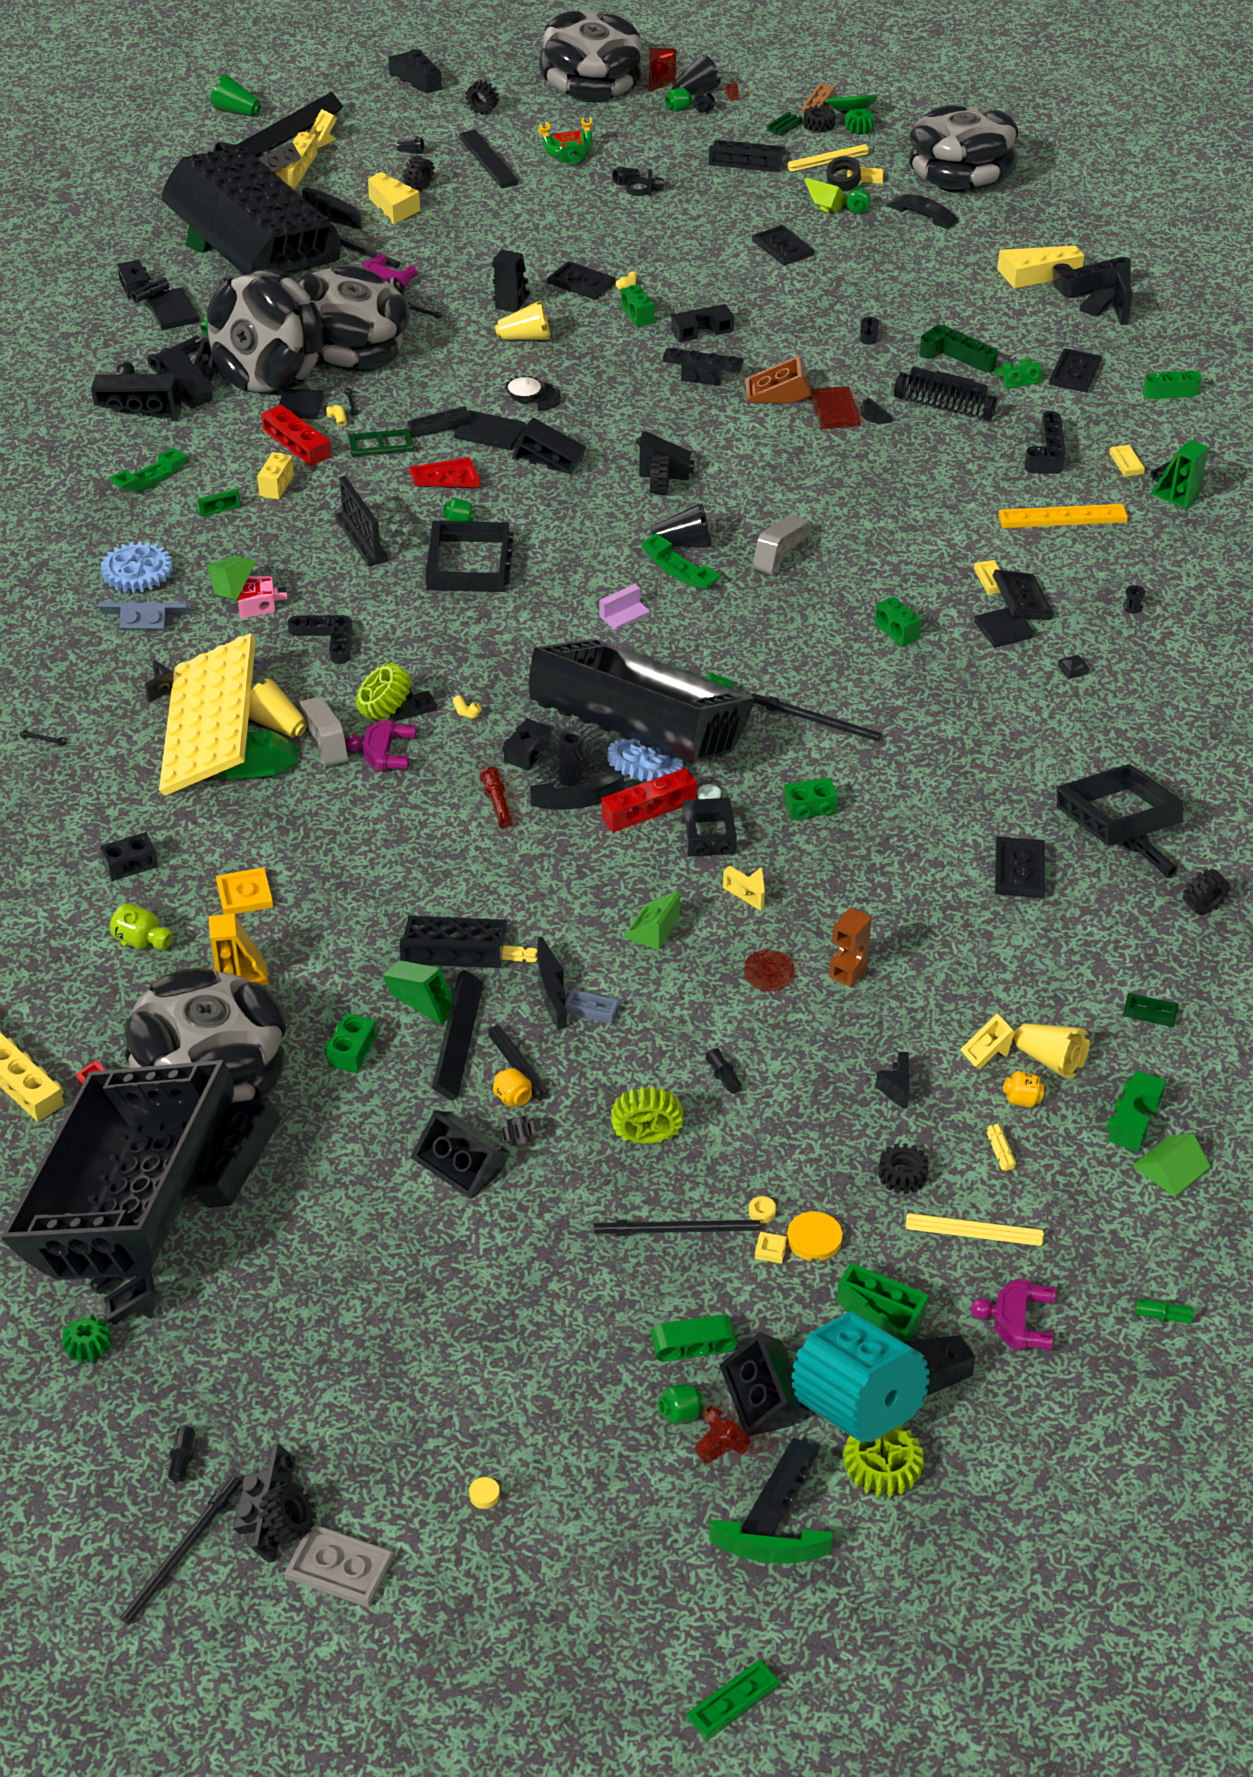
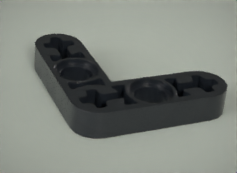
M297 615L288 619V631L291 635L330 636L329 653L332 663L344 664L349 661L352 641V620L346 615ZM318 624L325 625L323 627H315ZM339 638L346 639L344 641H336Z

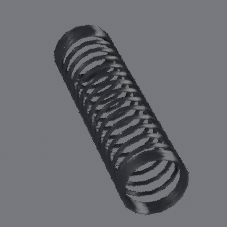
M901 372L896 379L894 386L895 398L901 399L904 397L905 400L910 398L911 402L916 400L917 403L922 401L923 405L928 403L930 407L932 405L935 408L940 406L942 410L945 408L948 411L953 409L954 413L959 410L960 414L965 412L966 416L971 414L972 417H975L977 415L979 419L983 417L986 421H990L994 415L997 404V397L994 395H987L983 414L979 417L984 393H981L977 412L973 415V409L978 396L977 391L973 395L971 410L967 414L966 409L970 402L971 389L967 393L965 409L961 412L960 407L965 397V388L962 389L959 405L955 411L954 405L959 395V387L954 392L952 407L948 409V403L953 393V385L948 390L946 405L943 408L942 402L947 391L946 383L942 388L940 403L936 406V400L941 389L940 382L936 386L934 402L930 404V398L935 387L934 380L930 384L928 400L924 403V397L929 385L928 379L925 380L920 401L917 400V397L922 387V377L918 381L914 400H912L911 395L915 389L917 377L914 376L912 379L908 398L905 397V394L910 384V374L907 376L906 373Z

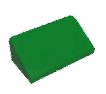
M239 489L197 499L196 510L200 517L241 507Z

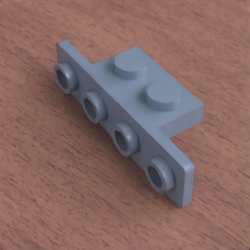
M107 600L105 603H99V609L102 614H120L119 628L121 631H165L166 615H190L188 604L182 601H173L172 603L150 601L149 603H141L136 600H130L127 603H119L115 600Z

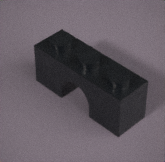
M726 304L671 314V331L679 343L697 339L699 329H709L715 335L734 332V315Z

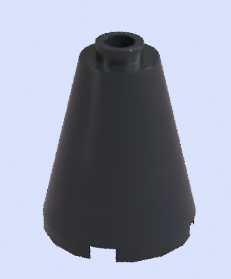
M705 55L700 56L672 83L671 89L683 87L693 95L701 90L704 92L717 88L721 83V78H717L716 73L719 71L715 63L708 56L706 58L704 57Z
M703 503L655 524V529L651 530L652 535L657 533L671 542L672 546L712 545Z

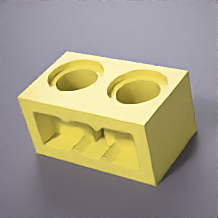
M272 452L257 475L259 496L280 499L294 476L291 455Z

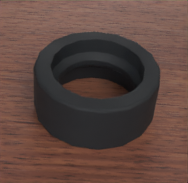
M842 156L829 162L826 169L828 184L837 186L842 191H848L858 186L861 181V168L857 160L852 157ZM840 170H851L854 172L846 178L834 176Z

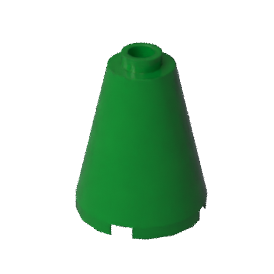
M222 75L219 77L220 83L218 86L214 85L210 98L213 108L254 116L260 112L261 104L258 98L230 76Z

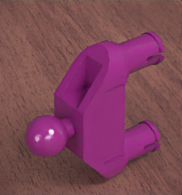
M378 254L372 260L362 263V268L382 277L383 283H385V280L390 283V279L395 277L398 282L400 281L403 284L404 288L407 287L409 280L418 274L416 267L409 265L402 272L384 267L387 259L381 254Z
M381 720L367 728L364 739L357 734L349 735L345 740V745L351 752H358L363 748L364 759L375 771L384 772L387 769L408 771L409 756L389 755L392 740H395V738L415 740L417 725L396 724L394 720Z
M1018 1278L998 1292L996 1305H992L985 1298L974 1300L970 1307L971 1313L978 1320H986L990 1316H995L994 1330L1012 1350L1022 1351V1349L1025 1350V1347L1051 1351L1053 1332L1027 1330V1327H1025V1313L1028 1301L1054 1305L1056 1287L1030 1284L1028 1279Z

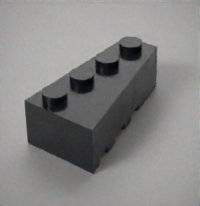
M175 374L95 375L91 386L95 406L120 411L123 408L131 410L135 414H140L141 412L152 414V417L156 418L164 416L171 418V421H178L182 405Z
M268 1097L231 1103L193 1185V1189L207 1208L230 1206L233 1204L282 1119Z

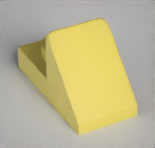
M321 109L309 134H316L317 148L336 140L329 133L337 117Z
M731 866L727 867L723 872V888L761 911L764 908L765 895L762 868H759L748 877Z
M996 1014L960 1050L980 1070L997 1052L1007 1057L1015 1031L999 1014Z

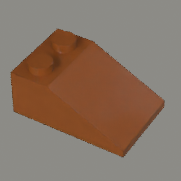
M800 355L745 378L748 403H793L798 400H804L811 395L809 372Z

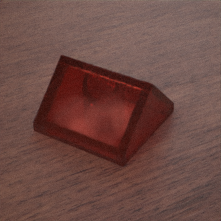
M649 48V91L653 92L676 80V49Z

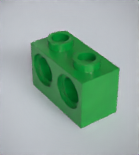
M640 285L622 288L621 309L636 327L654 324L655 304Z
M893 596L876 604L875 625L900 646L905 647L920 639L922 619Z
M830 777L784 784L783 802L790 820L837 813L838 795Z
M346 1013L342 1022L337 1023L334 1037L332 1040H328L325 1046L328 1066L357 1074L377 1038L376 1020Z

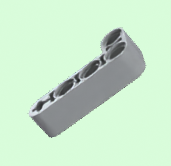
M789 515L764 530L757 541L753 569L774 576V572L777 573L780 568L782 554L805 540L809 535L811 521Z
M319 696L299 701V712L306 719L307 728L318 742L322 763H325L323 765L324 768L348 762L341 723L324 699Z

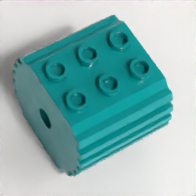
M852 1311L807 1334V1341L802 1348L798 1349L796 1354L798 1360L793 1364V1368L796 1370L792 1373V1379L795 1380L792 1383V1387L796 1390L794 1394L799 1398L798 1401L861 1443L864 1441L871 1443L912 1419L925 1402L923 1397L927 1395L928 1391L925 1387L929 1384V1378L926 1377L929 1374V1369L925 1367L927 1366V1361L923 1359L924 1356Z

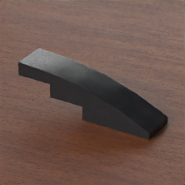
M305 187L302 190V197L323 216H327L330 222L356 229L362 228L361 212L350 204L312 188Z
M543 937L537 938V958L541 994L557 1030L567 1027V1010L564 1007V970Z

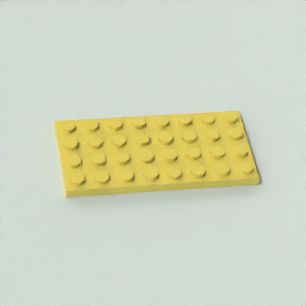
M251 633L244 637H238L226 645H220L208 653L200 654L196 658L182 662L174 667L159 791L164 796L245 761L256 639Z

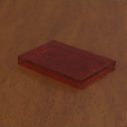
M849 386L811 389L810 399L821 430L861 426V419Z

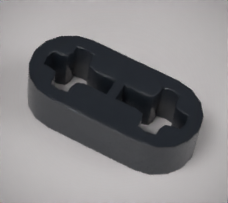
M865 317L862 319L860 329L861 343L872 345L877 342L879 320L877 318Z

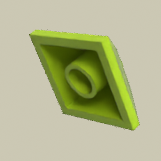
M805 178L807 188L819 211L827 214L829 212L836 213L847 202V196L839 187Z

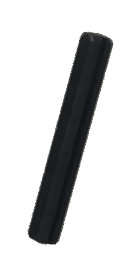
M498 1024L490 1027L488 1030L489 1037L510 1065L531 1081L533 1096L539 1101L549 1096V1089L503 1028Z

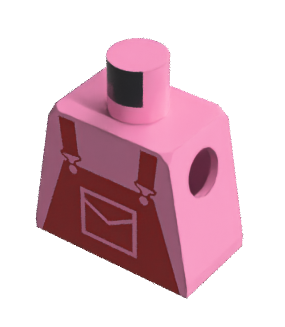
M249 576L238 596L240 618L275 612L274 601L287 600L286 587L273 588L272 577Z

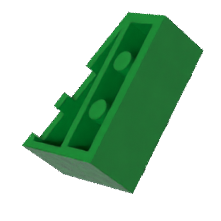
M1190 439L1176 452L1165 473L1160 477L1158 484L1150 494L1181 508L1188 509L1199 498L1209 447Z
M851 1262L839 1281L837 1304L847 1312L852 1311L898 1340L906 1342L913 1340L926 1317L929 1295Z

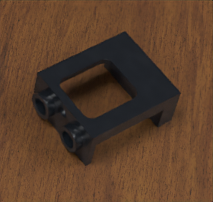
M730 797L682 800V822L685 823L688 857L736 854L737 835ZM724 821L725 834L701 836L697 833L696 823Z

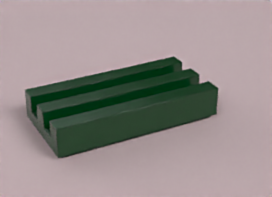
M787 112L768 124L767 131L782 136L801 124L802 117H797L796 114L791 115V112Z
M1128 993L1123 1016L1174 1028L1179 1004Z

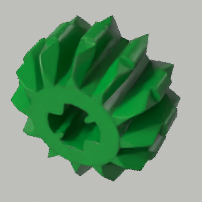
M855 108L854 110H849V113L846 114L845 127L851 134L857 133L858 135L862 133L865 135V133H870L873 130L875 120L873 113L869 112L868 109Z
M92 1314L88 1319H85L80 1315L79 1321L70 1320L69 1328L63 1329V1350L67 1352L70 1360L77 1359L80 1365L86 1359H89L93 1364L94 1357L96 1356L104 1359V1351L110 1350L111 1330L106 1326L103 1318L96 1320V1317Z

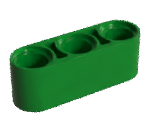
M1192 370L1149 373L1145 376L1143 396L1148 399L1197 396L1200 392L1202 374Z
M727 1315L663 1323L655 1326L650 1332L656 1358L661 1362L727 1353L734 1350L738 1345L732 1320Z

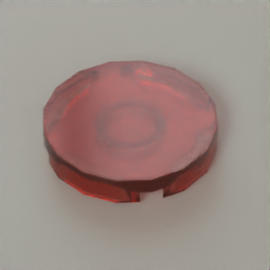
M760 950L747 958L744 966V977L756 989L777 991L785 988L792 982L794 963L790 957L780 951L774 953L769 952V950Z

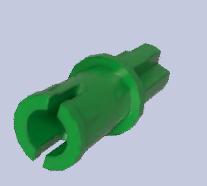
M1138 1297L1135 1316L1161 1319L1163 1323L1164 1320L1191 1324L1194 1309L1192 1307L1169 1304L1167 1300L1159 1302Z

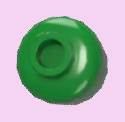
M683 87L670 90L665 97L666 107L675 112L688 109L692 102L690 92Z
M863 187L852 189L847 197L849 210L856 214L867 211L871 203V194Z
M455 497L450 501H446L442 512V517H445V521L473 522L475 511L472 510L470 502Z
M692 1384L668 1386L663 1391L662 1397L658 1400V1409L660 1414L665 1416L666 1420L671 1424L692 1422L703 1411L704 1400L700 1390L696 1389Z

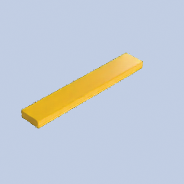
M1123 504L999 510L998 513L1002 528L1127 522L1128 518Z

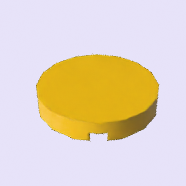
M816 1211L805 1212L796 1216L789 1224L787 1231L789 1248L795 1255L805 1260L812 1261V1258H819V1261L827 1260L834 1256L841 1248L843 1235L841 1226L833 1217L825 1213Z

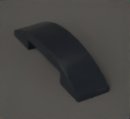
M904 194L896 196L887 203V207L900 212L908 208L932 217L934 225L947 230L958 223L957 217L946 207L924 196Z
M622 772L600 775V782L556 789L553 782L531 785L530 804L534 807L554 810L579 809L602 803L603 797L624 790V775H622Z

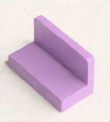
M636 584L599 600V617L614 630L650 614V610L640 602V588Z

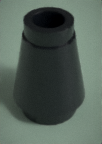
M419 136L398 140L397 150L419 154V152L424 151V140Z
M617 167L612 171L613 182L619 185L625 184L629 178L640 177V171L637 168Z

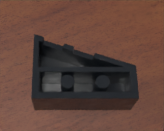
M412 49L409 52L388 57L390 76H397L400 78V81H407L411 83L412 87L426 94L442 90L441 71L420 49Z

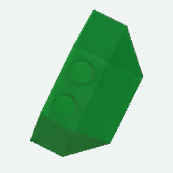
M272 730L247 732L245 761L219 772L215 776L224 779H239L277 775L298 764L297 746Z

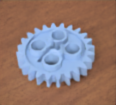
M141 541L137 545H134L133 542H130L129 546L121 544V549L114 547V552H107L108 557H103V562H101L104 582H108L109 587L115 586L116 590L123 588V592L128 591V589H132V593H135L136 589H140L141 592H144V588L153 590V585L159 587L160 581L166 582V577H170V572L173 571L169 552H165L164 547L158 549V544L150 546V542H147L145 545H142Z
M624 738L621 741L615 740V743H611L609 746L607 761L610 762V766H615L616 771L622 770V775L629 774L630 778L638 777L640 781H643V779L650 781L681 770L683 767V761L680 759V756L663 754L660 752V748L642 746L639 744V740L634 739L629 741Z

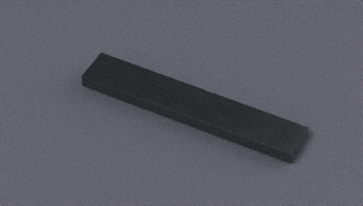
M476 129L459 133V139L501 189L518 185L516 176Z
M465 969L458 974L432 1084V1089L451 1101L458 1098L484 984L483 981Z

